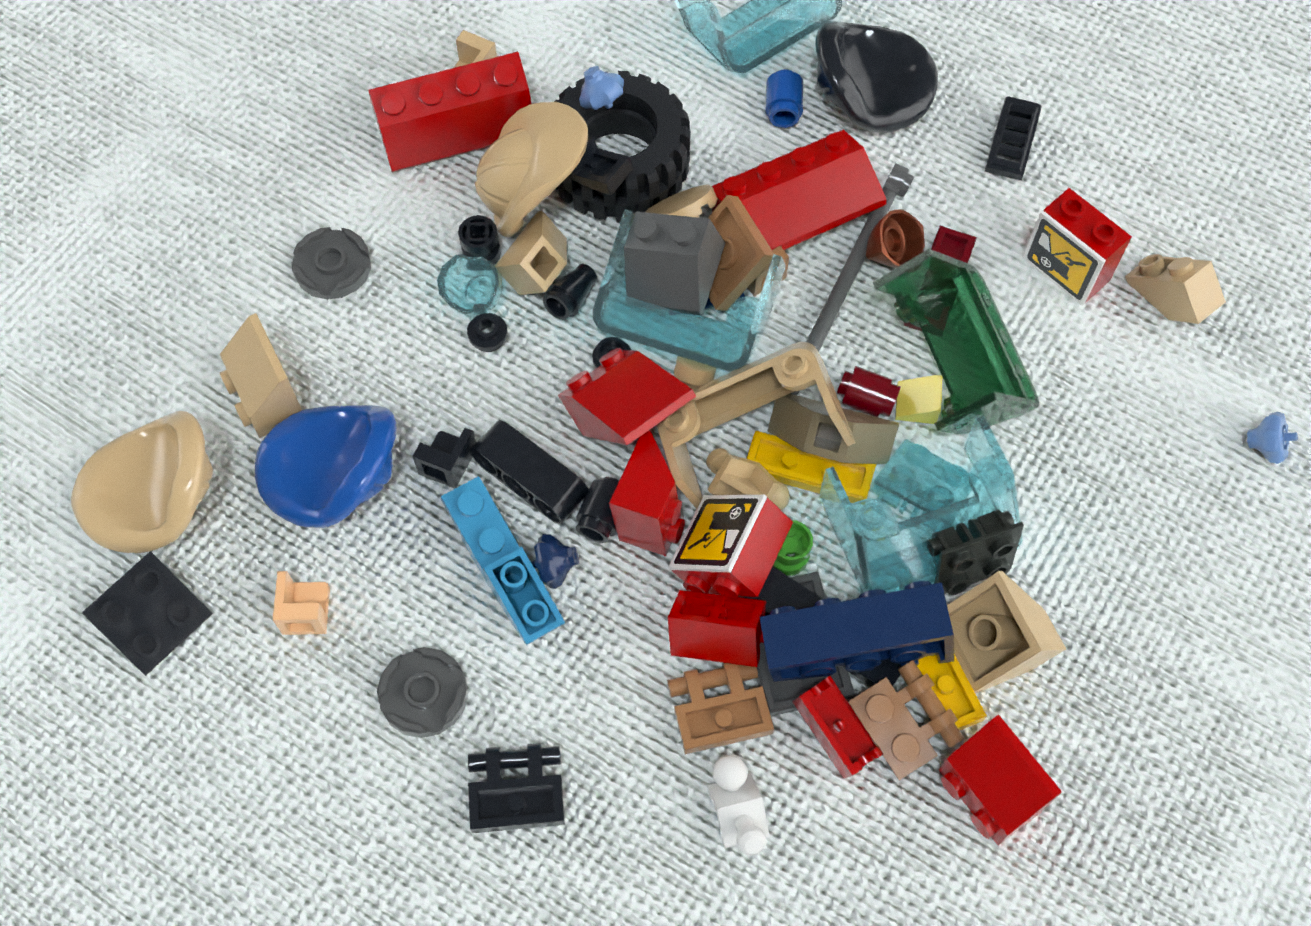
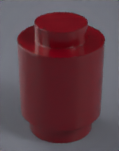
M855 366L853 373L844 371L836 394L844 396L841 402L842 405L878 417L879 414L890 417L901 386L893 384V379Z

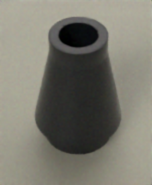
M579 264L575 270L551 284L545 292L546 295L543 297V304L547 311L560 320H566L568 317L577 315L592 285L597 281L595 271L586 264Z

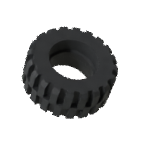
M618 70V75L624 79L623 94L613 101L611 108L606 109L605 106L594 110L592 108L585 109L580 105L579 98L585 77L576 81V87H567L559 94V100L554 102L566 104L576 110L587 124L588 135L593 136L594 140L611 134H626L641 139L649 146L642 152L629 157L633 170L612 195L586 187L569 177L556 189L558 190L559 197L565 203L570 204L573 202L574 209L585 215L589 211L597 219L606 220L608 216L616 217V221H627L628 216L635 215L636 211L646 212L652 206L679 193L682 189V182L686 180L689 172L691 131L689 117L683 109L682 102L675 94L669 95V88L659 81L656 84L652 83L649 76L639 73L638 77L631 76L629 71Z

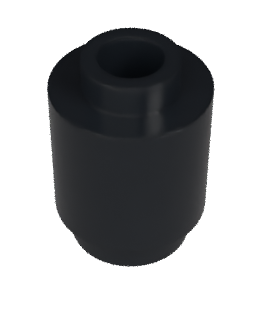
M604 477L603 480L596 479L592 481L576 515V520L578 521L576 531L586 539L597 543H606L609 536L616 534L609 502L619 480L612 477Z

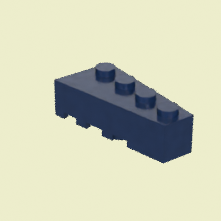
M916 581L907 584L904 590L888 593L882 589H874L861 593L857 599L841 601L839 598H826L817 601L814 607L799 610L792 606L779 607L772 610L770 615L760 617L768 669L774 682L831 676L836 673V666L845 665L847 671H855L856 673L871 671L881 664V660L889 659L893 663H899L900 667H903L912 660L918 665L919 659L932 655H937L938 663L954 662V633L942 582L931 584L930 581Z

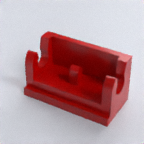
M679 590L667 617L671 656L758 667L760 643H764L760 617L765 616L766 601L740 597L730 599L722 595Z
M831 676L792 701L843 779L855 775L866 764L883 755V752L879 746L875 745Z

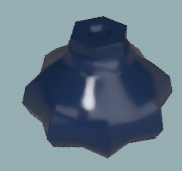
M543 534L538 538V543L534 546L536 559L531 561L535 569H538L541 581L545 582L549 588L556 589L562 585L569 570L574 565L579 564L578 552L576 547L570 548L563 545L551 534Z

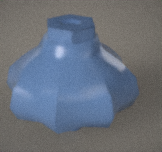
M599 66L590 67L584 72L585 82L581 88L580 105L585 109L592 108L594 110L605 106L606 109L611 108L613 101L623 94L624 79L618 74L605 73L600 70Z
M1278 411L1266 416L1257 428L1250 429L1247 432L1249 448L1259 450L1269 462L1276 464L1288 458L1290 441L1298 440L1297 432L1288 433L1285 415Z

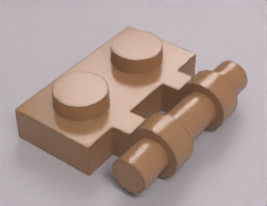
M913 660L898 669L908 685L905 688L896 692L886 677L848 701L875 745L879 746L883 752L882 756L898 781L938 756L928 741L934 735L940 733L949 748L965 739L955 724L958 721L951 708L946 711L931 688L935 684L927 673L925 675L921 673ZM915 697L931 720L922 727L918 726L904 705Z
M722 663V668L701 673H698L697 669L683 672V677L667 680L671 698L688 694L690 703L674 706V713L685 754L768 736L774 732L763 687L744 689L743 681L758 678L757 667ZM727 685L730 694L705 699L703 690Z

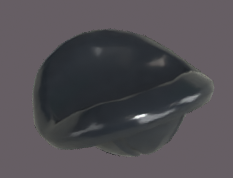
M827 21L819 27L815 39L816 53L819 61L817 84L823 90V94L834 105L841 108L856 125L867 131L894 132L914 124L926 114L936 95L938 70L929 52L916 39L904 32L881 26Z

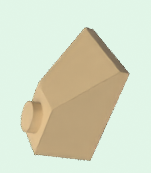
M1003 571L996 572L947 605L954 633V654L975 694L1032 671L1066 650L1046 611Z

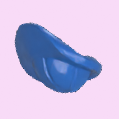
M374 405L324 406L299 411L275 425L262 440L255 458V481L264 503L279 517L301 527L326 528L341 522L360 503L369 500L383 489V485L388 483L391 478V450L397 432L394 414L386 407Z

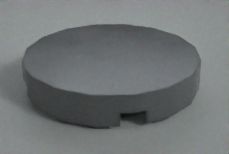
M325 227L307 234L296 245L293 252L294 258L291 262L292 272L300 288L313 297L326 300L343 298L357 291L366 282L371 270V256L367 245L361 236L346 228L332 230L331 227Z
M421 647L413 649V652H408L405 655L400 654L391 660L381 674L377 695L380 709L390 726L404 735L424 738L439 735L456 723L465 710L468 688L465 674L453 657L439 649Z

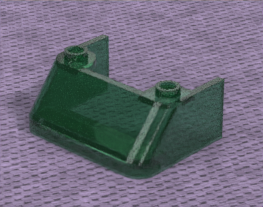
M927 249L873 282L876 290L895 296L894 308L904 323L910 322L912 325L921 328L945 381L950 396L944 399V409L941 410L943 419L934 423L937 431L965 435L1025 415L1039 407V399L986 282L974 266Z

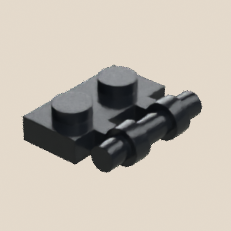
M541 743L527 744V749L501 751L500 747L486 748V753L468 754L469 773L486 771L487 781L468 783L470 831L472 833L565 825L561 774L543 776V766L561 764L560 746L542 748ZM528 767L529 777L502 780V770Z

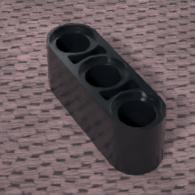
M498 420L470 449L473 459L485 471L554 523L562 524L584 500L589 490L586 484L574 472L505 421Z

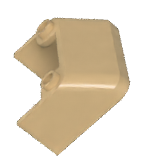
M808 342L791 344L693 389L696 395L694 399L657 424L675 483L696 509L703 496L686 442L696 435L794 391L804 390L817 384L827 412L846 445L850 446L856 443L823 359L814 345Z

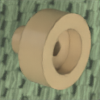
M685 353L678 355L673 373L677 379L683 381L684 384L693 390L714 380L717 365L707 357Z

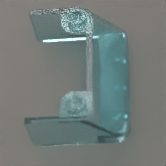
M675 0L688 32L726 70L735 73H746L809 35L823 23L836 18L842 7V0H751L721 18L711 0Z
M625 209L593 307V320L596 326L609 335L727 372L735 371L747 365L767 326L786 267L782 256L773 254L760 298L747 296L737 299L731 305L725 323L701 315L676 312L626 296L624 245L635 214L633 211Z
M984 415L975 418L963 447L973 466L969 474V483L975 496L898 523L891 508L878 499L868 498L851 504L834 466L825 469L819 500L862 593L874 589H882L886 593L904 590L907 584L916 581H930L931 584H934L939 555L934 557L930 555L926 541L931 539L932 534L952 526L956 530V525L959 523H964L968 528V521L970 519H977V517L997 509L1001 512L1009 511L1014 519V524L1021 522L1013 470ZM1021 534V537H1020V541H1019L1017 550L1019 549V547H1020V545H1021V543H1022V534Z

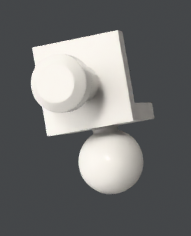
M725 755L719 758L713 767V778L716 783L707 785L708 793L717 812L722 842L725 848L738 845L743 854L749 856L757 855L765 848L767 843L766 837L770 836L763 798L751 773L747 774V767L744 761L734 755Z

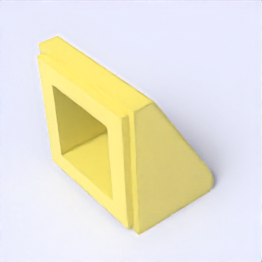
M932 375L898 381L897 385L901 386L896 400L895 420L936 424L941 412L943 377L941 375Z

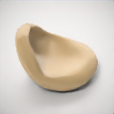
M540 102L519 109L503 126L499 138L483 154L476 171L477 181L475 182V187L482 202L494 213L497 231L502 236L509 238L517 233L524 224L523 218L573 172L584 155L588 141V127L582 116L570 106L559 102Z
M179 410L123 434L98 449L86 461L78 473L71 495L72 509L83 531L100 546L123 553L150 552L174 542L188 527L197 505L202 501L210 487L209 481L213 476V468L205 451V440L201 425L191 413Z

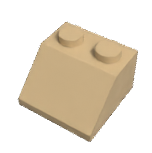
M257 313L248 316L220 353L226 370L219 372L229 394L237 392L241 399V402L234 404L244 427L252 424L259 438L266 436L275 425L292 414L302 411Z

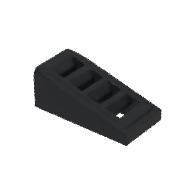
M1010 96L1004 99L984 172L1022 181L1042 109L1041 104ZM1005 127H1006V128H1010V129H1014V130H1018V131H1022V132H1026V134H1025V133L1016 132V131H1012V130H1008V129H1005ZM1001 142H1005V143H1009V144L1021 146L1022 148L1015 147V146H1011V145H1007V144H1003V143H1001ZM997 154L1019 159V162L998 158Z

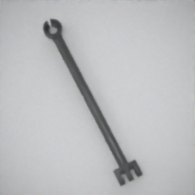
M895 163L882 188L886 196L887 205L871 211L806 341L814 345L818 352L866 258L868 238L873 228L888 213L896 195L905 196L915 177L908 173V168ZM794 391L790 394L798 395L800 391Z

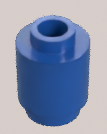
M779 70L771 74L766 81V114L770 122L780 128L794 126L798 123L803 113V78L791 70Z

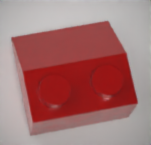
M647 431L639 437L609 505L619 541L666 556L671 544H677L680 541L685 527V520L681 518L682 501L678 500L675 480L652 433Z
M999 714L946 758L939 769V772L942 774L941 782L946 791L955 800L961 799L972 812L971 820L976 829L985 838H992L997 845H1000L1033 820L1062 793L1061 789Z

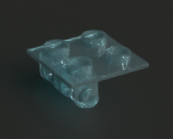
M905 439L875 478L871 492L878 495V501H882L895 509L903 499L904 501L899 510L902 514L909 504L914 505L915 508L910 516L912 520H915L920 510H923L918 522L937 532L938 530L947 529L952 525L954 517L977 484L979 478L968 473L961 466L952 464L931 453L926 447Z

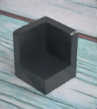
M465 427L460 437L439 431L431 446L420 442L412 456L418 475L454 489L457 488L472 459L470 449L476 444L474 431Z

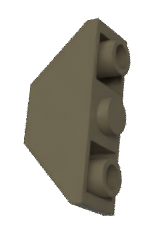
M788 394L775 400L767 431L802 452L842 463L888 464L899 423L842 408L856 442L847 446L830 418L823 402Z

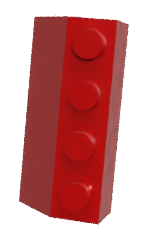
M518 51L368 90L391 172L490 147L499 138L506 122L519 109L532 104Z
M844 129L831 133L825 138L804 147L796 148L792 152L776 159L763 162L759 166L741 174L728 177L724 181L712 186L718 199L712 208V212L727 195L738 197L771 250L778 246H781L783 250L788 249L887 205L886 196L864 147Z

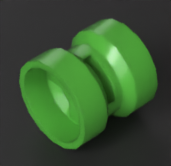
M792 520L793 524L781 547L782 550L780 549L773 564V567L787 576L799 574L806 568L813 546L811 531L805 524L797 520Z

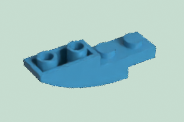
M478 476L442 495L441 501L461 534L464 545L526 646L564 625L563 617L524 549L519 547L480 477Z

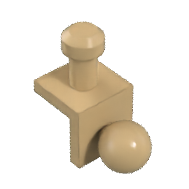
M723 448L715 449L708 455L706 465L716 474L708 488L711 494H765L781 511L788 505L790 500L788 488L783 483L777 481L759 462L730 455Z

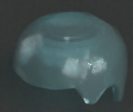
M463 254L455 255L442 266L437 278L439 295L449 307L467 316L480 315L492 310L499 302L504 288L501 272L483 256L468 257Z

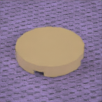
M700 185L670 196L652 206L646 212L698 218L703 213L702 206L707 204L712 209L718 199L711 185Z

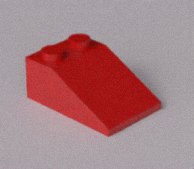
M621 348L614 349L600 358L599 362L601 365L592 372L583 371L573 376L566 382L568 388L558 394L582 436L623 445H629L696 397L690 387L641 352L621 350Z

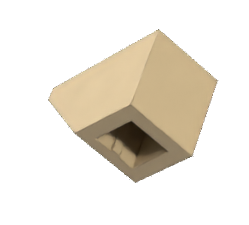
M538 211L494 268L519 295L544 293L567 265V238L543 211Z
M1153 254L1140 260L1139 266L1125 276L1127 283L1168 320L1199 324L1226 303L1212 261L1195 260L1190 257H1164L1160 254Z

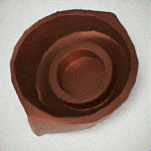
M902 209L888 212L875 225L868 238L867 259L895 268H908L916 265L924 253L923 225L914 216Z

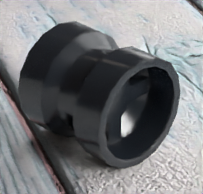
M481 215L465 219L458 229L465 263L471 268L478 270L491 268L496 265L501 256L496 224L492 219Z

